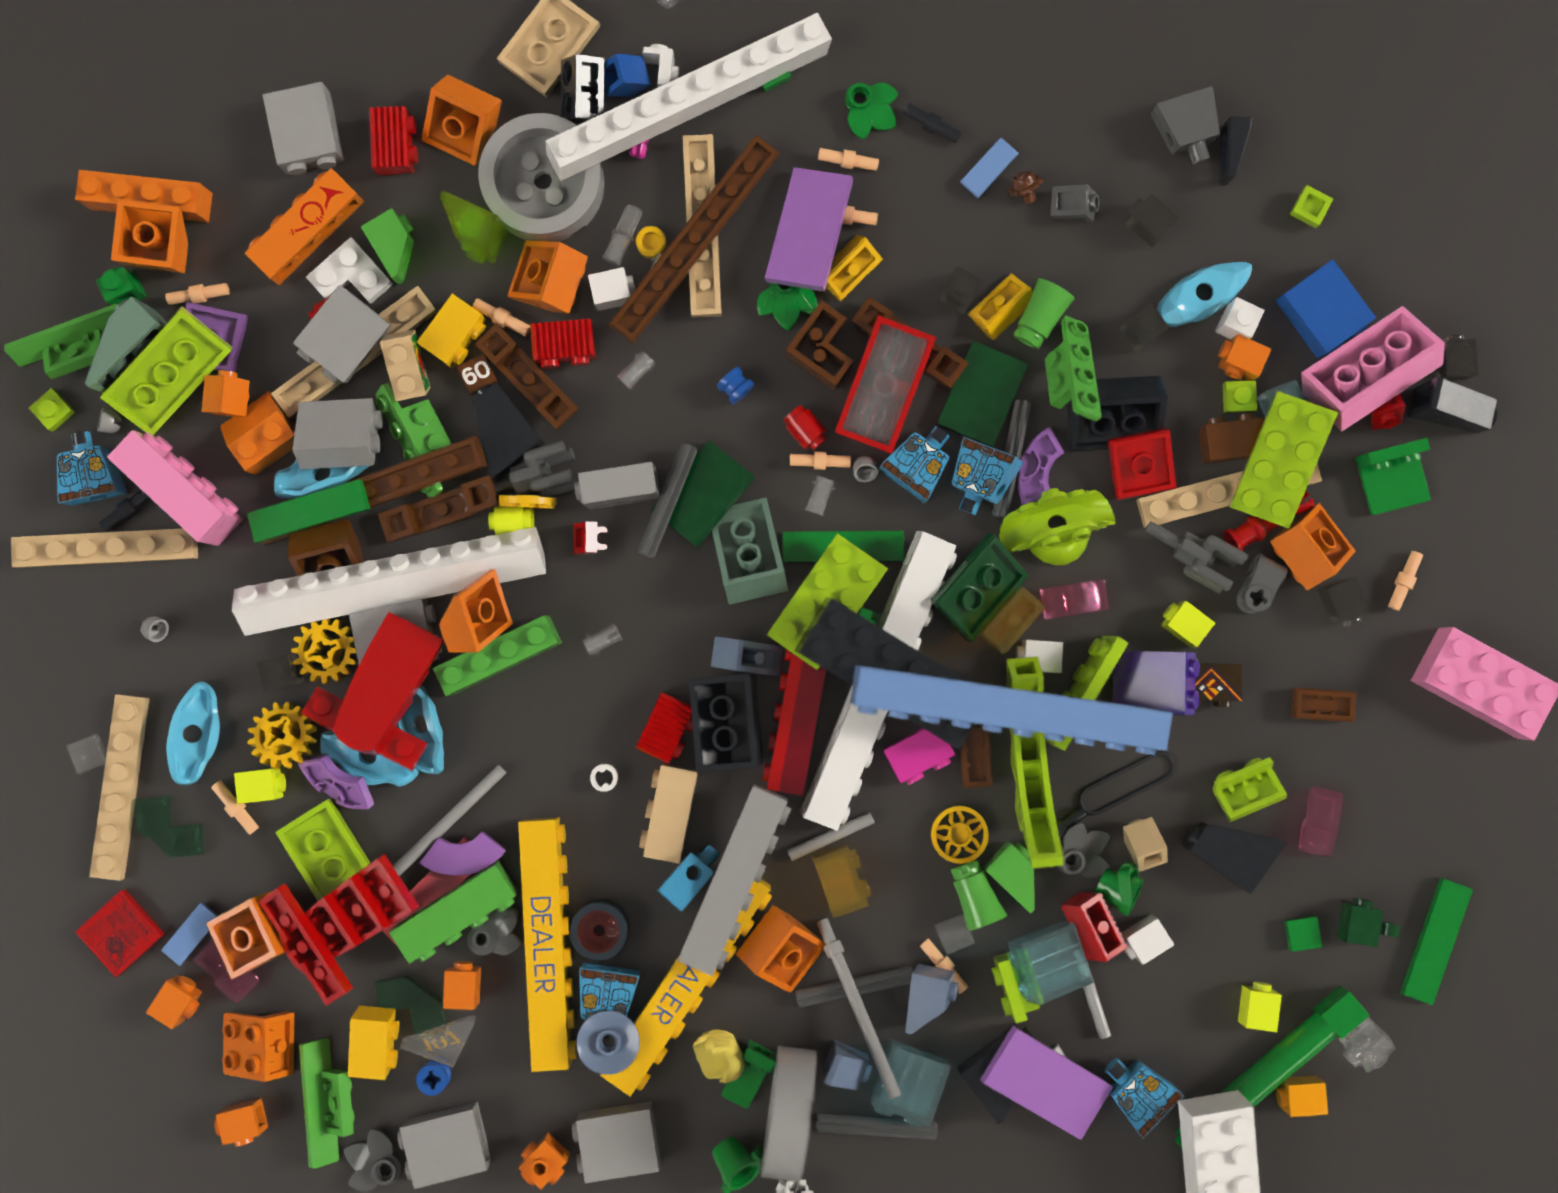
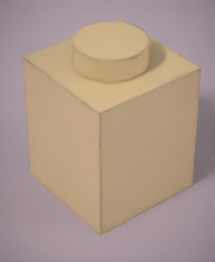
M1153 817L1144 820L1136 819L1123 826L1124 843L1138 872L1168 862L1167 846Z

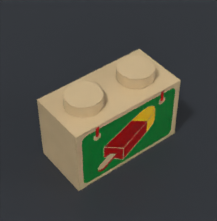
M415 329L385 335L380 340L396 401L425 396L431 388L420 346L416 343L418 338Z

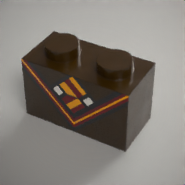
M1199 663V676L1195 678V690L1199 693L1198 706H1201V700H1212L1214 707H1232V701H1242V664Z

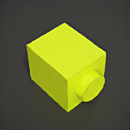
M1180 601L1177 604L1173 602L1166 609L1162 616L1165 620L1161 624L1164 629L1189 648H1196L1215 625V622L1189 602Z
M268 768L234 773L237 804L279 799L283 797V792L286 790V778L281 773V769Z
M1254 981L1253 986L1242 985L1238 1022L1246 1028L1277 1032L1282 995L1273 990L1272 985L1268 983Z

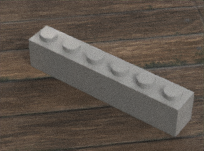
M755 784L753 785L679 955V962L713 976L716 968L722 970L729 953L724 951L728 939L735 940L741 923L736 922L741 910L747 912L752 901L753 894L749 893L753 881L760 882L766 868L765 865L761 864L766 852L772 854L779 838L774 835L777 825L779 823L784 826L791 808L786 806L787 798Z

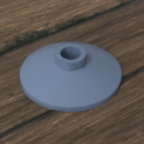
M606 1010L595 1013L583 1023L577 1036L579 1057L590 1070L604 1075L619 1073L628 1068L638 1054L640 1044L638 1030L632 1020L620 1012ZM606 1035H611L614 1037L615 1042L613 1045L608 1046L603 1042V1038Z

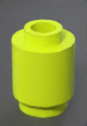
M494 507V512H489L488 515L489 529L494 530L495 535L519 529L533 528V508Z

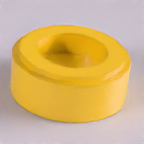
M647 226L641 229L636 237L638 251L646 258H657L666 249V237L663 231L657 227Z

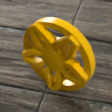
M499 495V506L555 509V505H557V498L540 497L539 495Z
M949 807L939 813L932 824V844L938 854L949 862L957 864L971 862L984 852L988 843L989 831L984 818L970 807ZM956 811L960 819L959 822L954 823L953 812ZM961 811L971 813L976 818L968 819L964 823L965 818ZM949 814L948 822L951 826L946 824L939 825L940 821ZM980 822L974 830H971L969 827L972 823ZM983 829V839L980 845L972 835L977 834ZM937 830H948L946 836L936 833ZM937 838L943 841L949 840L945 846V853L940 849ZM973 841L978 850L975 851L967 845ZM950 846H956V850L949 856ZM961 847L972 854L965 858H956L961 852Z

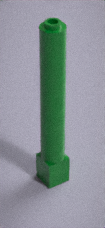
M1339 985L1312 1008L1314 1013L1220 1093L1238 1090L1254 1108L1336 1037L1343 1039L1370 1015L1350 991ZM1179 1127L1175 1130L1178 1134L1175 1141L1182 1149L1181 1129Z

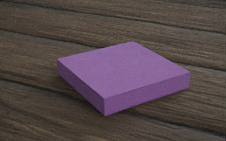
M186 302L185 309L232 346L231 352L219 363L214 371L236 372L248 316Z

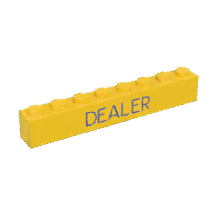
M560 817L523 819L518 822L531 1072L569 1070L573 1060L577 1059L576 1040L571 1041V1029L575 1028L576 1017L575 1010H570L569 997L574 996L573 978L568 979L567 967L572 966L571 947L566 948V935H570L571 924L570 917H565L564 905L569 903L568 886H563V874L567 873L566 855H561V843H565L566 840L565 825L560 824Z
M762 879L759 883L753 881L749 893L753 894L747 912L741 910L736 922L741 923L734 941L728 939L724 951L729 952L726 958L727 963L738 948L734 943L741 934L745 937L754 925L755 921L751 918L756 910L763 911L772 898V895L768 893L771 885ZM677 958L634 1021L640 1039L639 1050L635 1060L628 1068L619 1073L611 1075L600 1074V1076L630 1097L635 1089L641 1091L651 1077L647 1073L653 1063L656 1065L661 1063L668 1052V1049L664 1046L671 1037L675 1040L686 1025L682 1022L688 1011L692 1014L696 1011L703 1000L699 996L705 986L712 987L720 972L715 969L713 976L679 962Z

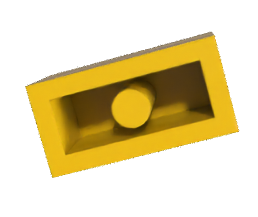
M452 293L416 343L453 369L456 364L460 365L465 360L469 352L467 348L473 340L477 341L483 335L486 329L484 324L487 320L481 313Z
M358 1006L350 1019L348 1077L385 1080L390 1070L395 1069L398 1060V1050H394V1040H397L400 1026L399 1021H395L396 1009Z

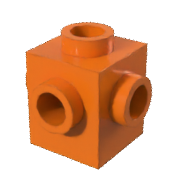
M548 1132L538 1143L533 1140L521 1153L523 1157L519 1169L522 1171L521 1176L528 1184L536 1185L540 1190L548 1182L553 1185L564 1173L565 1170L562 1167L567 1163L571 1153Z

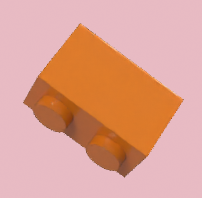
M447 74L431 88L421 141L476 166L485 145L496 128L502 100Z
M118 199L111 261L127 267L185 274L188 240L181 208Z
M526 240L507 297L551 312L569 314L576 300V292L580 280L585 273L588 256L561 242Z
M268 391L247 406L246 417H232L223 423L220 428L227 447L244 471L258 475L293 449L296 426L276 402L271 392Z
M1320 503L1294 520L1289 529L1283 528L1270 541L1276 555L1285 561L1291 569L1294 579L1302 584L1306 591L1337 574L1356 552Z
M488 570L453 597L439 624L448 652L478 653L513 624L496 570Z
M271 892L253 897L206 923L231 980L286 954L281 945L279 933L258 903L259 900Z
M772 905L750 936L744 941L736 955L756 976L791 993L823 952L825 943L790 914Z

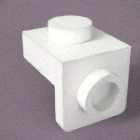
M652 44L650 47H643L642 54L645 63L659 65L658 87L679 78V66H674L673 49H668L667 46L662 44Z

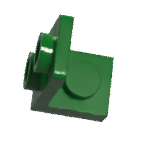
M750 1039L742 1052V1059H744L745 1063L742 1074L735 1081L726 1083L721 1092L722 1097L745 1109L749 1108L766 1073H771L776 1063V1053Z

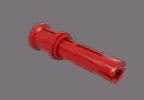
M1305 491L1301 502L1310 496L1307 491ZM1313 498L1302 504L1300 503L1295 516L1308 509H1312L1315 506ZM1249 516L1242 525L1233 530L1230 528L1224 530L1223 536L1228 544L1243 551V548L1252 542L1263 541L1267 536V532L1279 525L1255 516Z

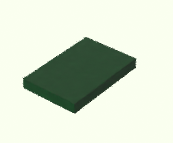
M972 341L964 359L968 362V366L953 385L936 425L993 448L1028 364L976 341Z
M708 440L695 456L668 525L698 548L753 482L755 476ZM656 504L651 509L652 512L654 511Z
M988 533L930 601L966 641L972 642L1029 575L994 534Z

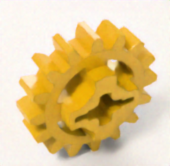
M330 618L322 620V625L319 621L311 622V629L307 626L300 628L304 634L302 637L294 636L293 640L299 643V647L291 649V652L298 654L299 658L294 660L293 663L294 665H303L300 671L301 675L311 673L310 681L317 682L321 677L322 684H329L332 677L335 682L342 681L341 673L345 675L352 674L349 668L350 664L358 665V660L353 658L354 654H357L356 648L353 645L354 638L349 636L352 627L346 626L341 628L342 620L336 619L332 624ZM326 630L335 632L341 638H331L330 634L327 633ZM312 639L313 642L308 650L309 642ZM325 645L336 646L327 652V656L317 655L326 649ZM343 651H345L344 658L341 662L340 658L342 656ZM312 663H321L326 671L319 670Z
M275 702L273 703L272 711L265 707L262 708L264 715L262 718L253 717L257 726L256 728H248V732L254 734V738L247 742L249 745L256 747L251 753L257 758L261 757L260 763L266 766L271 763V767L275 769H280L281 764H283L284 767L291 769L293 760L301 764L303 763L301 756L303 753L311 755L312 751L308 748L309 743H316L317 740L310 735L317 731V727L309 724L312 720L301 714L303 708L298 705L294 708V705L290 702H285L282 707ZM282 732L286 734L283 739L279 737Z

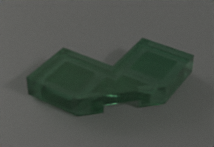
M169 796L135 799L137 830L146 838L149 837L168 857L204 854L202 823L172 826Z
M403 976L375 982L379 1007L396 1009V1011L410 1008L415 1039L433 1036L438 1032L443 1034L447 1032L443 1001L420 987L412 978Z

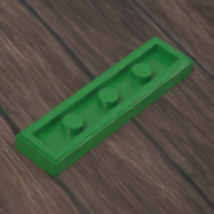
M358 479L247 513L254 543H261L371 509L363 480Z
M904 531L783 532V563L818 562L837 533L878 562H904Z
M1443 878L1439 879L1400 990L1401 994L1430 1005L1434 1004L1473 889Z

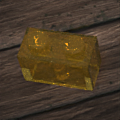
M1020 587L983 628L979 635L1000 654H1006L1046 606L1024 587Z
M847 844L813 856V861L833 918L869 906L866 898L872 895L866 878L859 880L856 869L860 868L861 864L856 850L849 851Z

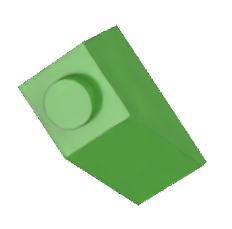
M391 208L362 225L361 228L390 277L400 285L404 282L414 240L409 234L413 228L404 214L398 216Z
M1006 841L982 867L1031 914L1035 910L1034 868H1031L1030 861L1028 860V851L1019 842L1013 846L1009 841Z

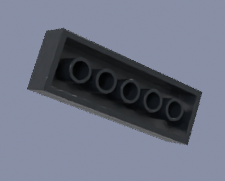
M829 597L825 598L794 650L850 685H853L856 665L967 681ZM908 715V720L957 749H960L975 724L971 723L970 728L951 725L952 720L940 718V722L937 724L920 721L921 715Z

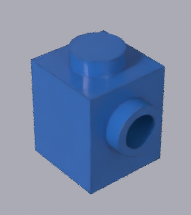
M614 54L604 62V92L606 96L633 98L651 85L643 56Z

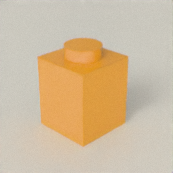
M1316 1075L1289 1077L1280 1085V1088L1276 1089L1277 1104L1290 1117L1328 1115L1326 1083Z

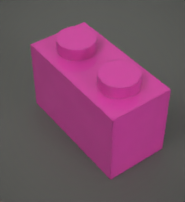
M923 728L882 748L900 783L906 781L908 785L924 777L922 772L931 767L936 771L951 763L949 758L955 755L950 744Z

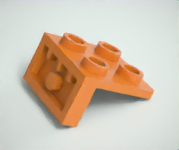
M284 1011L262 1017L236 1012L224 1013L222 1064L225 1075L267 1082L294 1074V1012Z

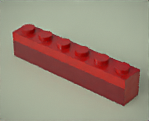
M786 649L784 660L790 661L788 673H782L779 691H784L782 703H776L773 721L779 722L777 734H770L767 751H772L773 757L771 764L765 763L762 781L768 782V790L803 796L826 669L820 666L816 670Z

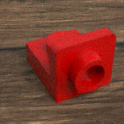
M1398 394L1371 412L1370 425L1372 430L1390 429L1403 422L1405 404L1401 394Z

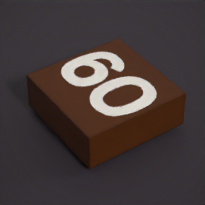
M484 353L457 366L471 395L476 394L478 390L487 384L493 385L498 383Z

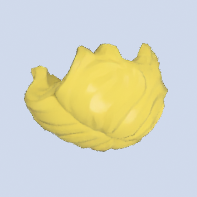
M713 1029L703 1033L693 1043L696 1059L707 1079L722 1078L719 1082L725 1084L735 1081L742 1074L745 1066L744 1059H742L743 1054L733 1034L728 1031Z

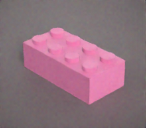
M1401 306L1301 372L1302 394L1311 403L1338 412L1334 425L1342 432L1441 367L1444 359L1445 342L1404 306Z
M132 430L107 458L197 542L219 546L243 521L236 513L239 508L226 497L221 499L214 492L217 488L206 478L202 477L200 479L192 472L195 469L194 466L181 456L177 458L170 452L173 447L162 437L158 436L156 438L149 432L143 434Z
M1455 627L1438 628L1411 679L1415 684L1521 740L1535 741L1558 697V683Z

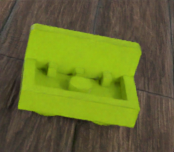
M1271 757L1264 760L1255 758L1244 765L1245 768L1235 772L1227 770L1216 777L1217 780L1214 781L1212 791L1229 822L1286 799L1287 793L1272 769L1274 762Z
M1017 949L993 956L996 967L991 968L996 985H1002L1005 997L1000 998L1005 1015H1011L1016 1024L1027 1021L1026 1013L1039 1009L1040 1003L1024 951Z

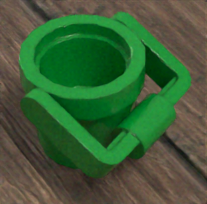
M1127 861L1118 871L1106 868L1095 893L1102 894V899L1106 903L1128 916L1141 893L1144 880L1139 878V872L1135 863Z
M729 1137L721 1141L713 1149L712 1158L722 1176L723 1184L721 1189L724 1193L741 1189L756 1178L761 1170L760 1161L763 1159V1148L760 1145L750 1153L738 1138Z

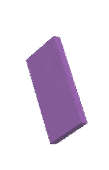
M794 167L765 275L766 282L825 292L853 184L852 176Z
M1012 1026L980 1079L987 1086L1082 1140L1113 1088L1107 1081L1015 1026Z

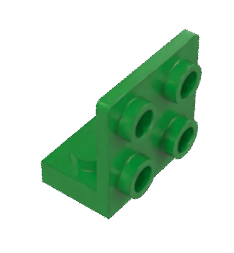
M1428 438L1355 457L1371 515L1431 500L1420 460V453L1431 450Z

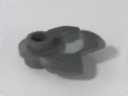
M1082 822L1073 825L1064 835L1062 846L1064 863L1063 866H1057L1058 869L1070 875L1080 873L1086 878L1102 875L1106 868L1110 869L1109 864L1100 856L1110 839V835L1101 830H1090L1087 832ZM1074 854L1070 862H1065L1069 855Z
M508 907L502 912L496 909L487 914L489 919L477 928H472L467 936V945L470 951L479 956H486L492 952L505 956L515 952L522 945L520 939L512 933L518 923L519 909ZM481 934H485L487 937L486 943L482 946L478 945L477 938Z
M371 1129L368 1133L367 1143H355L344 1149L348 1163L356 1171L351 1176L348 1185L358 1191H370L378 1184L382 1186L391 1185L401 1175L402 1165L400 1160L393 1155V1143L380 1130ZM382 1165H390L391 1173H385L382 1170Z

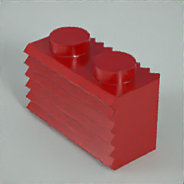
M406 106L370 107L372 169L377 175L414 173L413 164H418L417 147L412 145V134L417 133L415 116H411Z
M591 319L530 324L533 361L536 364H541V368H558L561 362H571L572 366H586L590 364L589 360L597 359L594 323Z
M661 692L636 745V749L668 764L672 758L678 760L685 746V743L681 742V738L685 730L691 732L693 729L691 705L665 692Z
M1079 892L1062 903L1061 908L1086 959L1107 962L1127 948V944L1124 943V938H1121L1122 933L1118 932L1119 927H1115L1116 922L1113 921L1114 917L1110 916L1111 911L1107 910L1108 905H1105V900L1102 899L1103 895Z

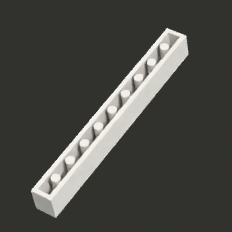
M815 13L546 140V155L560 181L758 88L788 71L791 72L827 55L832 38L819 14Z
M536 527L519 529L504 534L490 535L470 541L427 548L412 553L398 554L378 560H369L349 566L336 567L315 573H306L300 576L234 589L232 612L244 635L247 636L460 592L490 569L496 570L500 583L546 574L545 553Z
M916 531L877 624L878 627L914 649H919L921 630L923 626L926 627L929 624L933 615V610L931 609L933 603L930 599L944 585L945 582L942 580L946 570H950L955 563L957 554L954 553L956 545L924 531ZM852 687L799 811L804 818L838 831L840 824L844 825L849 817L850 808L848 805L852 796H857L861 788L862 779H860L864 767L868 768L874 756L872 747L875 740H879L884 733L886 723L883 721L888 710L877 709V714L858 712V706L850 703Z

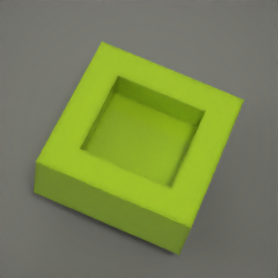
M1306 185L1302 189L1289 215L1317 228L1327 213L1333 198Z
M1225 381L1223 383L1224 413L1256 412V381Z
M50 388L29 407L47 430L52 432L76 413L63 396L53 388Z

